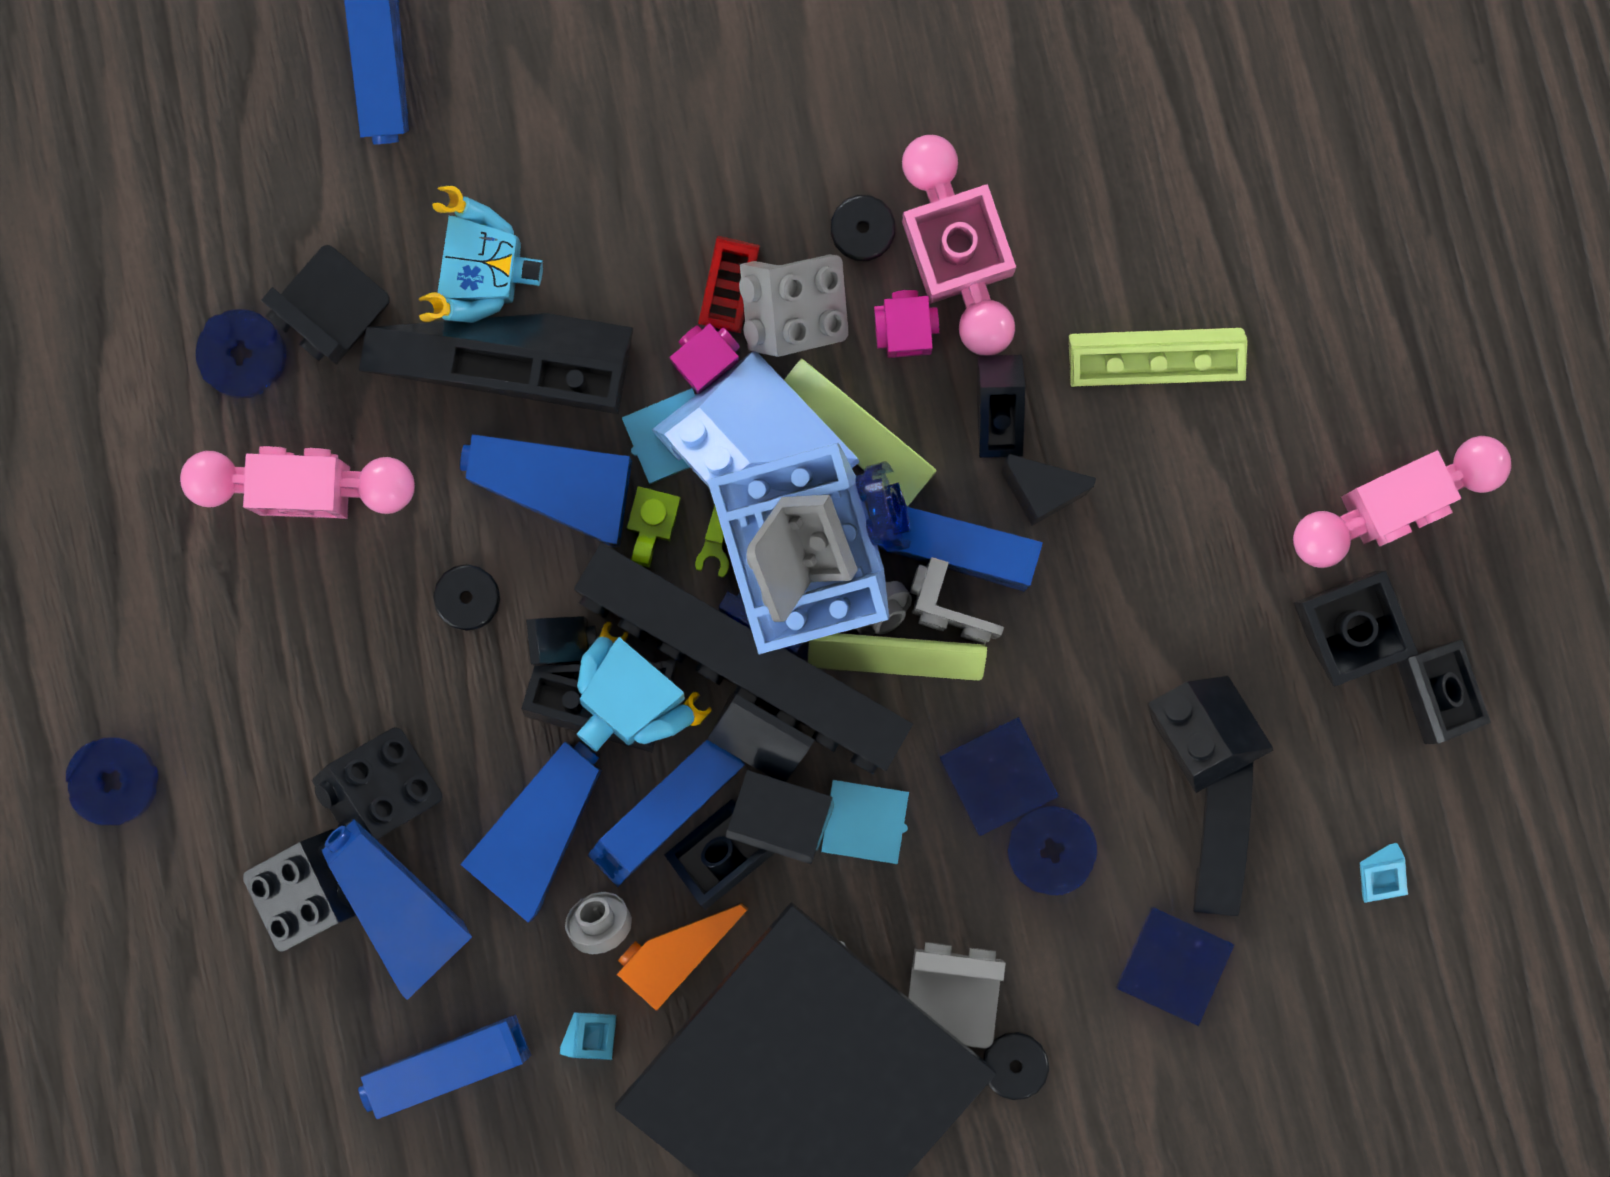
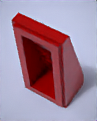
M721 236L716 238L698 324L707 326L710 323L714 328L722 329L724 327L727 331L741 333L745 317L741 294L739 300L714 295L715 287L740 292V282L718 277L719 269L741 274L739 263L722 260L723 252L748 257L747 262H752L758 259L760 245ZM711 305L737 309L736 316L730 317L710 312Z

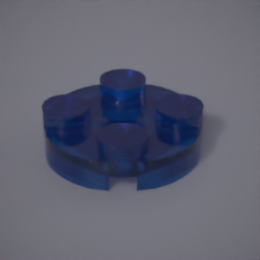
M235 309L226 311L221 315H215L206 322L197 341L196 362L203 379L222 394L233 398H251L263 393L264 389L268 388L273 381L276 382L281 376L286 363V346L276 327L262 315L250 310ZM245 342V348L252 350V357L244 358L243 365L238 366L236 365L235 358L230 356V351L235 349L238 343Z
M883 461L866 466L864 474L857 475L855 482L861 501H867L871 518L866 520V529L872 545L882 544L888 553H893L910 547L911 541L903 540L902 533L910 532L911 529L907 506L899 482L890 485L886 474L894 471L888 462Z
M102 738L85 744L74 754L66 770V782H68V792L70 794L68 798L72 807L84 819L98 825H124L141 816L154 799L156 784L159 779L158 770L149 754L135 742L124 738ZM117 770L121 774L119 781L122 783V786L119 790L112 789L109 793H106L103 790L106 783L101 779V776L104 772L112 774Z
M1056 806L1040 807L1025 814L1010 832L1007 848L1008 860L1018 880L1031 890L1048 895H1062L1077 889L1088 878L1096 861L1097 842L1089 824L1071 810ZM1047 838H1052L1054 843L1062 842L1065 850L1059 853L1060 861L1057 863H1052L1050 858L1042 859L1040 856V850L1045 848L1044 840Z

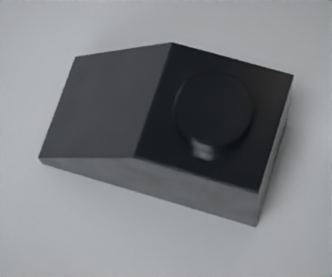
M1022 354L978 356L979 458L1008 457L1009 454L1018 457L1023 456L1026 386Z
M584 616L526 620L530 661L533 666L581 664L582 656L597 639L596 626H588L587 618Z

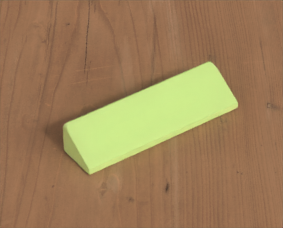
M1242 328L1070 334V385L1075 387L1246 380L1247 337Z
M801 358L784 379L854 453L859 460L857 465L907 507L936 474L937 470L804 359Z
M841 633L810 640L808 649V663L821 669L977 681L983 678L987 656V647L984 644Z

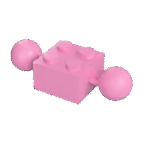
M937 135L920 136L907 146L902 158V168L905 177L913 186L926 191L930 203L903 212L902 223L930 304L961 294L966 306L959 321V335L963 344L977 355H996L1005 350L1011 343L1015 333V322L1007 307L991 300L986 285L1012 277L1016 265L988 184L955 195L951 181L957 173L958 156L954 147L948 140Z
M1477 436L1465 441L1456 451L1453 464L1445 466L1438 450L1343 495L1341 498L1348 513L1339 517L1331 512L1317 511L1305 516L1298 523L1294 531L1293 543L1296 553L1310 566L1327 568L1338 564L1347 555L1351 540L1360 537L1363 544L1376 539L1380 547L1412 532L1409 523L1416 521L1418 527L1421 528L1453 513L1449 504L1461 499L1458 490L1465 487L1474 492L1485 493L1496 490L1503 485L1511 471L1510 454L1500 441L1489 436Z
M263 446L259 447V454H246L245 467H235L232 461L222 453L202 451L194 454L186 461L180 475L182 490L193 503L202 507H217L227 502L234 493H243V507L260 516L348 519L349 497L361 498L363 503L375 512L390 514L403 509L412 499L415 489L412 472L398 459L381 457L369 462L362 471H350V466L338 459V455L331 454L329 449L305 448L304 456H299L286 452V448Z

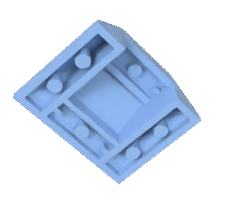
M754 351L652 429L654 434L679 461L683 458L708 487V479L838 442L851 468L859 463L854 453L763 357Z
M839 442L708 479L758 654L889 619L884 567L859 481ZM830 495L858 571L851 581L811 582L787 620L784 622H774L768 607L763 603L761 590L755 574L748 565V545L781 497Z

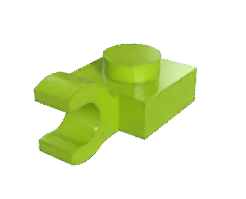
M638 486L627 526L628 531L639 534L634 547L632 561L650 568L657 538L666 541L671 540L681 497Z
M714 505L705 536V543L702 551L696 558L695 567L697 571L702 572L704 563L708 558H717L721 563L718 577L724 578L729 571V560L723 552L725 538Z

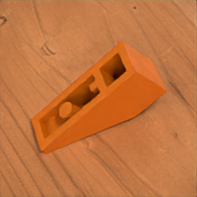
M740 903L650 938L643 946L635 941L618 959L624 967L617 975L657 1011L743 916L748 908Z

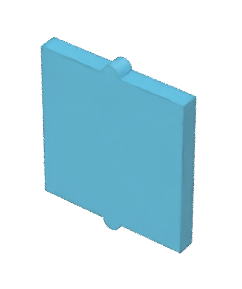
M692 388L622 417L634 446L631 448V453L634 456H638L649 484L691 468L683 458L678 461L654 434L652 429L695 396Z
M833 780L830 796L833 797L834 808L824 832L821 852L898 864L902 833L908 830L904 821L909 792Z

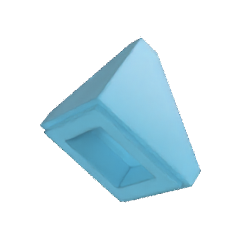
M1398 843L1389 844L1360 862L1364 903L1408 895L1405 857Z
M574 1012L561 1044L560 1054L571 1058L612 1060L617 1015Z

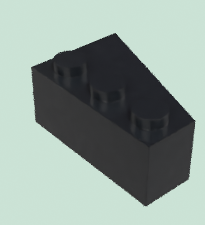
M676 660L650 663L673 682L677 669ZM581 664L534 666L521 708L524 716L578 732L593 716L580 702L581 693L577 688ZM614 733L607 739L612 742L627 745ZM635 741L627 746L652 753L655 741L647 744Z

